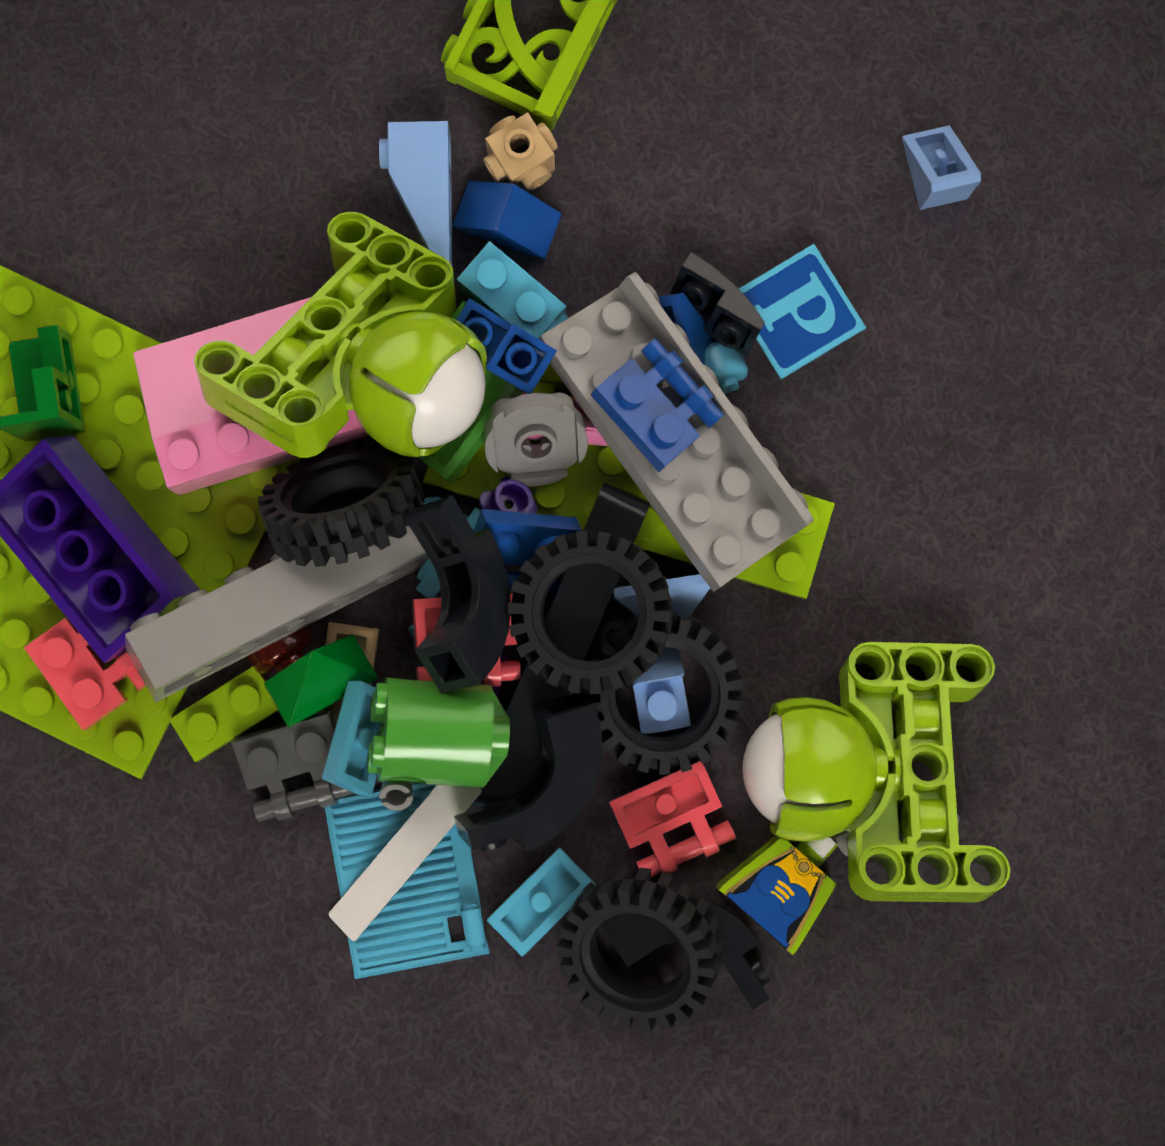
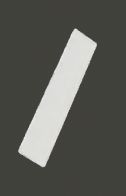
M437 785L329 912V917L352 941L357 940L454 826V816L464 813L481 794L479 787Z

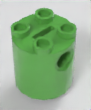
M386 677L385 682L377 683L376 690L372 691L370 722H379L378 736L373 735V740L368 745L367 773L377 774L378 781H410L430 785L484 788L507 757L510 740V719L493 692L492 685L479 684L441 693L434 681Z

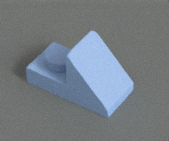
M665 647L649 670L638 679L632 681L640 732L643 734L691 726L682 678L684 670L679 650L676 648Z

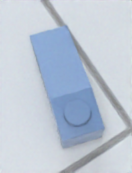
M448 121L388 122V139H379L380 168L388 169L392 184L425 247L444 257L453 268L451 133Z

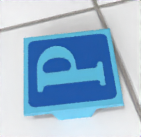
M812 244L739 288L765 322L756 340L780 379L785 378L866 329V326L815 244Z

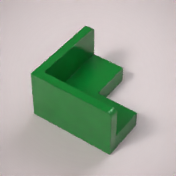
M52 325L37 328L38 338L11 342L9 344V352L19 413L0 416V429L25 442L85 432L70 334L60 326Z

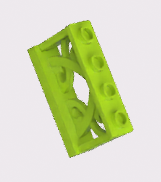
M468 0L463 12V19L467 21L459 36L455 34L450 36L442 53L441 62L445 63L446 79L455 85L459 84L521 115L528 112L536 124L543 122L549 130L553 131L617 0H585L580 3L572 0H559L564 13L570 20L576 23L573 31L564 29L546 30L535 35L526 45H524L513 18L511 0ZM495 7L498 28L485 27ZM489 43L494 47V53L485 59L486 62H499L507 54H509L512 61L505 69L498 73L484 74L474 67L472 55L479 45ZM547 43L555 44L559 48L560 54L555 60L545 59L543 56L544 50L539 53L536 61L532 57V54L537 49ZM520 71L525 79L541 93V96L537 100L505 85V83Z

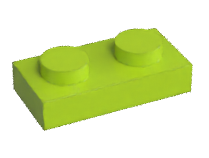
M254 665L169 719L194 762H199L278 712L264 686L266 679L258 666Z

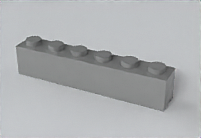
M405 526L407 534L401 539L388 536L390 546L382 550L376 545L368 547L370 555L359 559L357 552L348 554V562L337 565L335 558L330 557L326 566L315 567L313 559L306 566H300L296 564L295 559L288 563L282 559L281 555L277 556L275 553L271 557L270 563L256 570H253L252 567L242 568L226 578L224 581L226 585L208 594L206 590L202 589L187 595L178 603L179 608L161 617L158 613H152L140 618L131 625V631L125 634L126 651L156 703L422 568L429 557L409 526Z

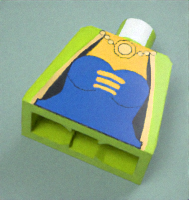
M775 835L716 884V887L788 952L794 955L836 886V883L821 871L819 867L837 848L838 844L829 837L819 841L800 842L795 848L789 841Z

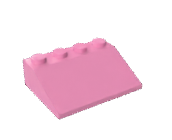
M310 298L133 352L152 440L166 486L172 492L180 496L299 458L289 454L206 403L194 365V358L199 348L213 341L233 343L254 355ZM348 410L349 421L329 441L326 448L370 436L358 421L354 410Z

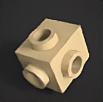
M527 112L517 119L513 115L508 116L490 129L489 133L491 135L485 138L488 156L483 158V161L495 182L502 183L505 181V183L515 184L522 189H526V191H531L544 184L551 177V172L555 170V154L553 151L558 149V146L550 130L543 122L536 126ZM524 143H527L529 146L527 151L523 153L513 151Z

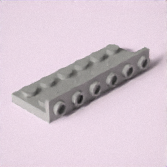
M636 272L627 276L621 285L612 292L540 335L539 340L557 350L550 365L713 592L814 521L808 511L805 498L799 491L789 485L779 471L774 455L767 448L761 446L749 429L747 418L743 412L736 406H733L720 389L715 373L711 368L702 364L690 347L689 339L684 330L671 321L661 307L656 291L648 283H644ZM655 338L659 340L669 353L674 350L684 361L681 364L682 368L699 387L705 385L714 395L711 399L712 402L724 414L710 428L696 414L687 420L701 436L660 472L653 467L590 395L596 387L631 358L634 359L645 373L654 366L642 354L641 350ZM665 379L657 385L676 408L685 402Z

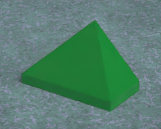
M353 634L312 650L264 682V686L289 729L343 699L348 681H363L370 684L377 680L378 676Z

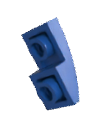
M470 298L456 319L473 331L485 347L487 355L486 370L527 394L533 392L557 352L556 349L515 324H510Z

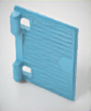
M413 782L412 803L403 810L394 811L383 806L381 803L382 799L379 798L381 788L373 789L372 795H358L354 793L338 798V804L325 807L341 898L437 785ZM456 823L357 940L352 941L348 937L355 979L490 954L481 914L482 908L471 848L459 836ZM461 915L465 940L452 942L447 918Z

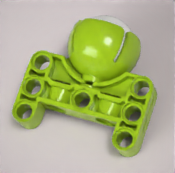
M358 212L338 214L332 218L327 229L332 263L336 273L254 355L227 341H213L199 348L195 354L194 365L205 402L212 408L289 454L299 458L313 457L324 451L329 441L349 421L348 410L355 411L356 417L365 431L386 449L403 456H430L448 442L462 435L478 416L485 396V373L487 366L485 347L473 331L460 321L450 318L456 309L453 268L449 261L364 214Z
M861 643L853 649L839 672L841 707L824 699L811 697L789 698L773 704L768 719L751 736L744 753L742 766L743 780L749 798L759 812L771 821L770 831L785 840L811 842L827 839L846 830L850 834L847 837L849 884L854 893L864 900L892 902H980L1003 888L1010 877V866L1008 859L1001 851L986 845H959L950 702L970 701L990 682L995 670L992 656L981 646L973 644ZM863 663L872 667L877 679L868 680L861 677L856 671L855 664ZM913 664L920 667L925 673L926 680L918 681L910 677L906 670V665ZM962 665L971 669L976 679L975 682L962 679L957 673L956 666ZM917 761L927 765L932 773V781H924L918 778L912 770V762ZM866 862H876L883 866L888 877L886 884H877L870 880L865 869ZM918 863H929L936 869L939 876L938 885L928 884L922 880L918 872ZM971 863L980 864L988 871L990 877L988 886L981 885L973 879L970 872Z

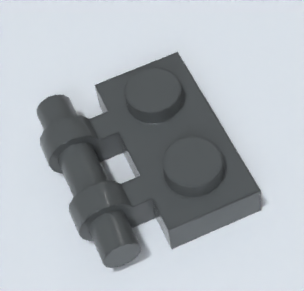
M331 709L316 713L289 729L286 723L235 738L231 744L247 790L267 785L270 792V798L253 803L254 814L258 822L274 817L278 821L295 817V811L318 804L322 808L338 804V798L354 794L349 790L322 780L336 728ZM307 772L311 773L314 785L290 792L286 781L287 778Z

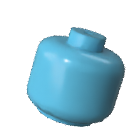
M718 341L709 344L706 348L705 365L715 373L723 393L726 394L738 390V381L745 379L748 374V366L744 356L734 349L721 345Z

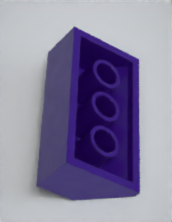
M74 435L43 438L0 480L1 538L104 663L109 662L126 650L125 634L131 631L130 627L134 622L152 613H158L161 617L179 608L178 603L184 597L200 590Z

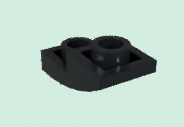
M691 252L683 263L670 294L684 293L696 310L711 317L704 332L715 338L721 345L734 349L747 357L765 322L756 308L735 284L712 265Z

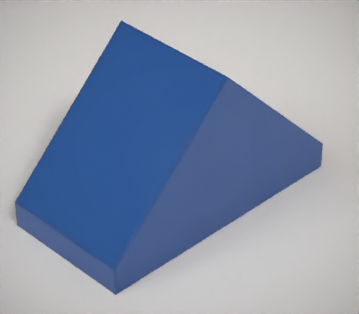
M469 181L452 228L545 260L562 213L515 184Z

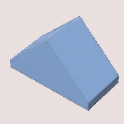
M950 125L902 136L920 210L966 200L981 182V172Z

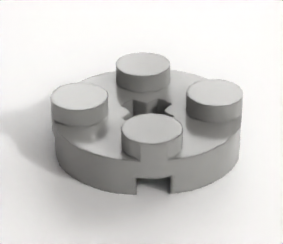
M531 393L515 398H502L493 405L492 416L487 421L484 429V445L488 463L497 473L498 467L501 471L510 474V479L518 480L526 486L547 485L568 475L567 468L572 466L577 459L579 464L584 459L588 448L585 422L568 395L564 393ZM532 435L546 436L541 438L540 445H531L530 440L526 439Z

